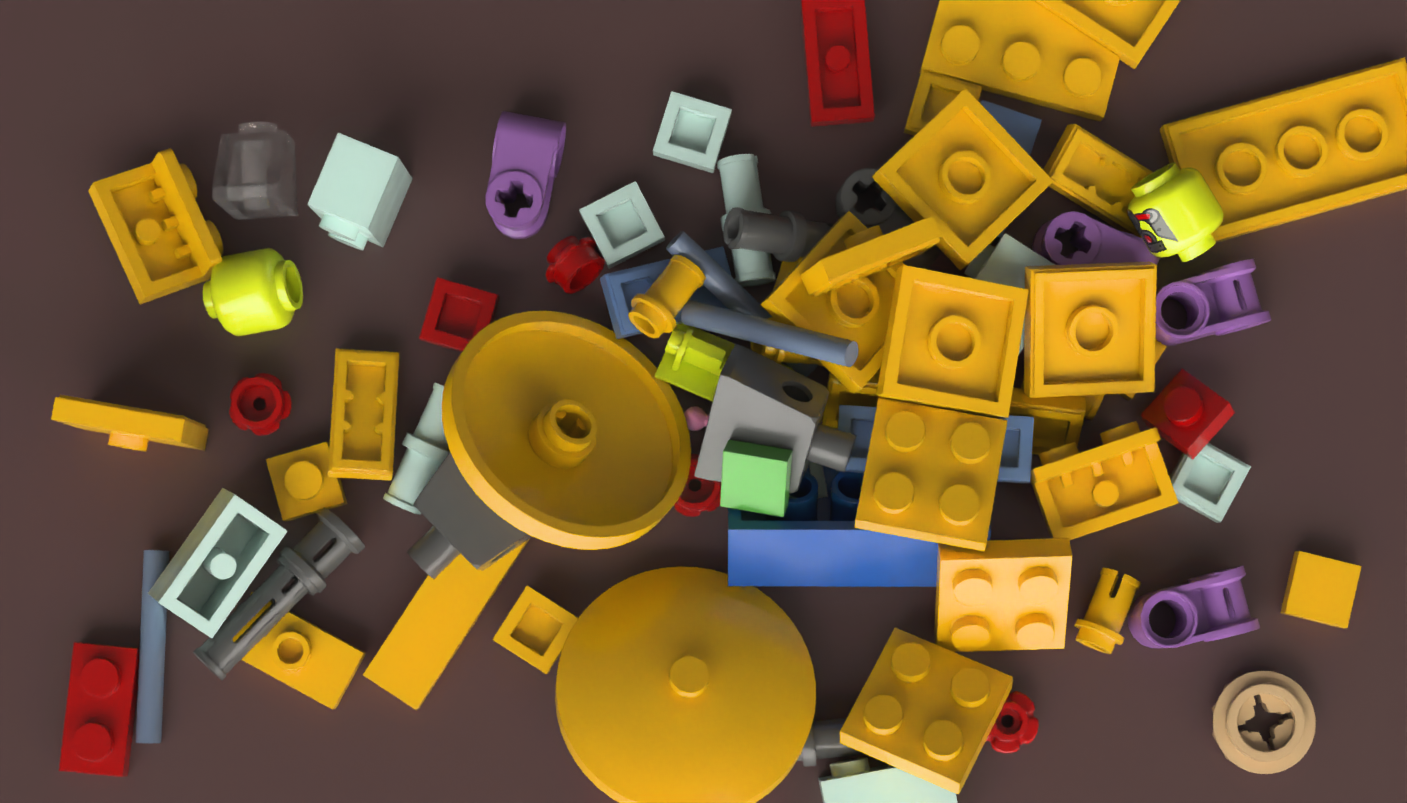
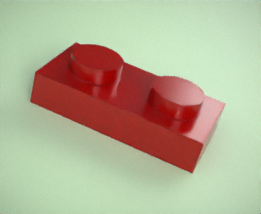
M801 0L811 127L873 122L875 113L865 0Z
M74 642L59 771L115 777L128 776L138 694L139 648Z

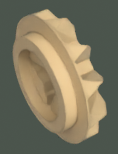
M1273 671L1247 672L1226 684L1217 702L1212 707V736L1217 741L1225 758L1246 771L1257 774H1273L1284 771L1299 762L1313 742L1316 718L1312 702L1298 683L1283 674ZM1255 695L1265 712L1288 714V718L1280 719L1278 724L1270 727L1271 737L1268 738L1271 749H1268L1267 742L1263 741L1259 732L1244 729L1238 730V726L1246 724V720H1250L1255 716L1253 707L1256 705Z

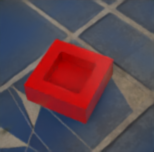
M437 277L419 339L462 352L479 331L493 322L500 300L499 295Z
M1182 368L1140 416L1146 426L1150 429L1157 427L1161 437L1193 460L1235 412L1230 402Z

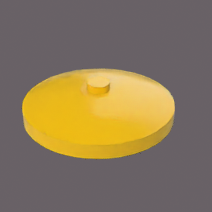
M526 311L500 318L487 325L469 341L447 376L442 397V422L449 450L458 469L473 491L490 509L517 529L542 541L573 549L598 550L621 546L640 538L655 527L677 502L684 490L691 465V442L687 421L669 383L654 377L657 367L633 344L624 338L616 340L615 333L612 330L591 320L555 311Z
M677 566L654 569L631 576L603 592L584 610L573 625L563 645L556 675L555 704L560 731L574 761L597 788L619 803H756L783 781L801 755L814 718L816 681L810 654L801 634L783 609L770 597L754 586H728V574L706 568Z

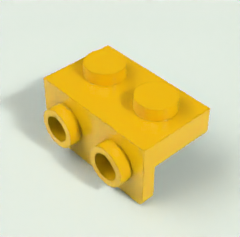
M171 148L159 151L149 164L95 181L90 186L88 192L140 305L209 280L212 268L222 262L223 243L219 231L212 221H205L195 200L197 198V186L194 177L187 165L178 163Z
M1137 421L1100 433L1103 442L1102 446L1079 453L1076 443L1073 442L1039 454L1042 466L1031 470L1030 481L1051 538H1069V540H1073L1179 503L1157 444L1161 440L1157 427L1140 432Z

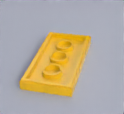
M1405 57L1164 124L1160 128L1169 163L1175 162L1179 169H1197L1222 208L1224 214L1223 221L1211 233L1214 240L1220 242L1407 189V63Z

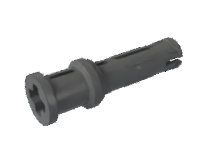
M324 507L317 514L319 522L293 548L285 546L279 552L280 557L277 559V562L280 566L223 622L213 638L209 637L199 648L193 651V654L220 680L223 681L227 676L226 674L307 593L312 596L317 592L321 593L327 587L325 579L351 552L359 554L365 548L359 537L329 509ZM331 540V544L313 561V557ZM293 579L294 582L282 593L281 589ZM271 600L272 604L233 642V637Z

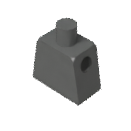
M735 344L719 376L694 476L705 480L721 482L723 450L728 440L792 450L789 494L798 492L810 461L845 472L857 435L821 424L829 396V391L824 385L749 348Z
M450 452L413 504L433 526L407 553L431 578L435 579L460 553L477 570L483 571L533 536L517 529L502 519L479 498L464 479Z

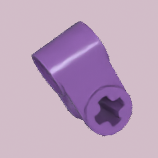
M502 111L494 138L492 168L486 192V207L496 228L503 235L512 239H527L536 235L543 228L548 215L554 180L558 175L563 157L566 138L565 122ZM517 194H524L530 208H520L517 217H510L503 204L514 203Z
M1075 211L1062 213L1043 224L1035 233L1032 243L1034 252L1055 265L1148 261L1157 265L1160 258L1150 253L1142 238L1116 230L1086 214ZM1069 230L1073 233L1070 243L1078 248V251L1064 257L1060 254L1063 244L1054 237Z
M1254 259L1217 267L1198 276L1172 282L1156 291L1155 339L1165 346H1171L1214 334L1221 336L1271 321L1269 311L1261 309L1251 275L1256 269ZM1164 299L1176 300L1184 306L1187 312V323L1184 329L1177 330L1171 328L1164 322L1161 316V306Z
M1237 566L1187 579L1188 582L1148 592L1138 597L1131 605L1128 613V628L1133 638L1141 645L1152 649L1177 648L1203 640L1204 642H1209L1259 629L1258 618L1250 616L1241 579L1246 575L1244 566ZM1160 601L1172 608L1176 618L1174 630L1164 638L1154 633L1149 624L1150 611Z

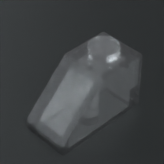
M271 122L243 123L239 125V133L221 134L212 186L213 201L236 220L298 216L295 141L285 130L277 131V124Z

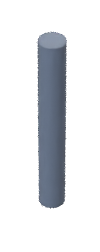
M684 231L676 235L668 244L666 250L672 256L681 255L686 257L701 269L706 277L703 285L729 310L764 319L772 317L751 294ZM786 363L795 372L806 377L818 366V364Z
M688 300L681 311V321L687 326L846 367L853 366L858 357V344L852 340L693 300Z
M144 550L135 743L162 742L167 608L159 604L148 592L169 564L170 551Z

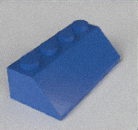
M822 465L828 497L818 498V482L810 474L808 466L798 492L789 494V496L797 498H789V506L784 517L728 508V586L936 587L938 543L855 528L864 473L836 471ZM991 525L989 527L987 541H990Z

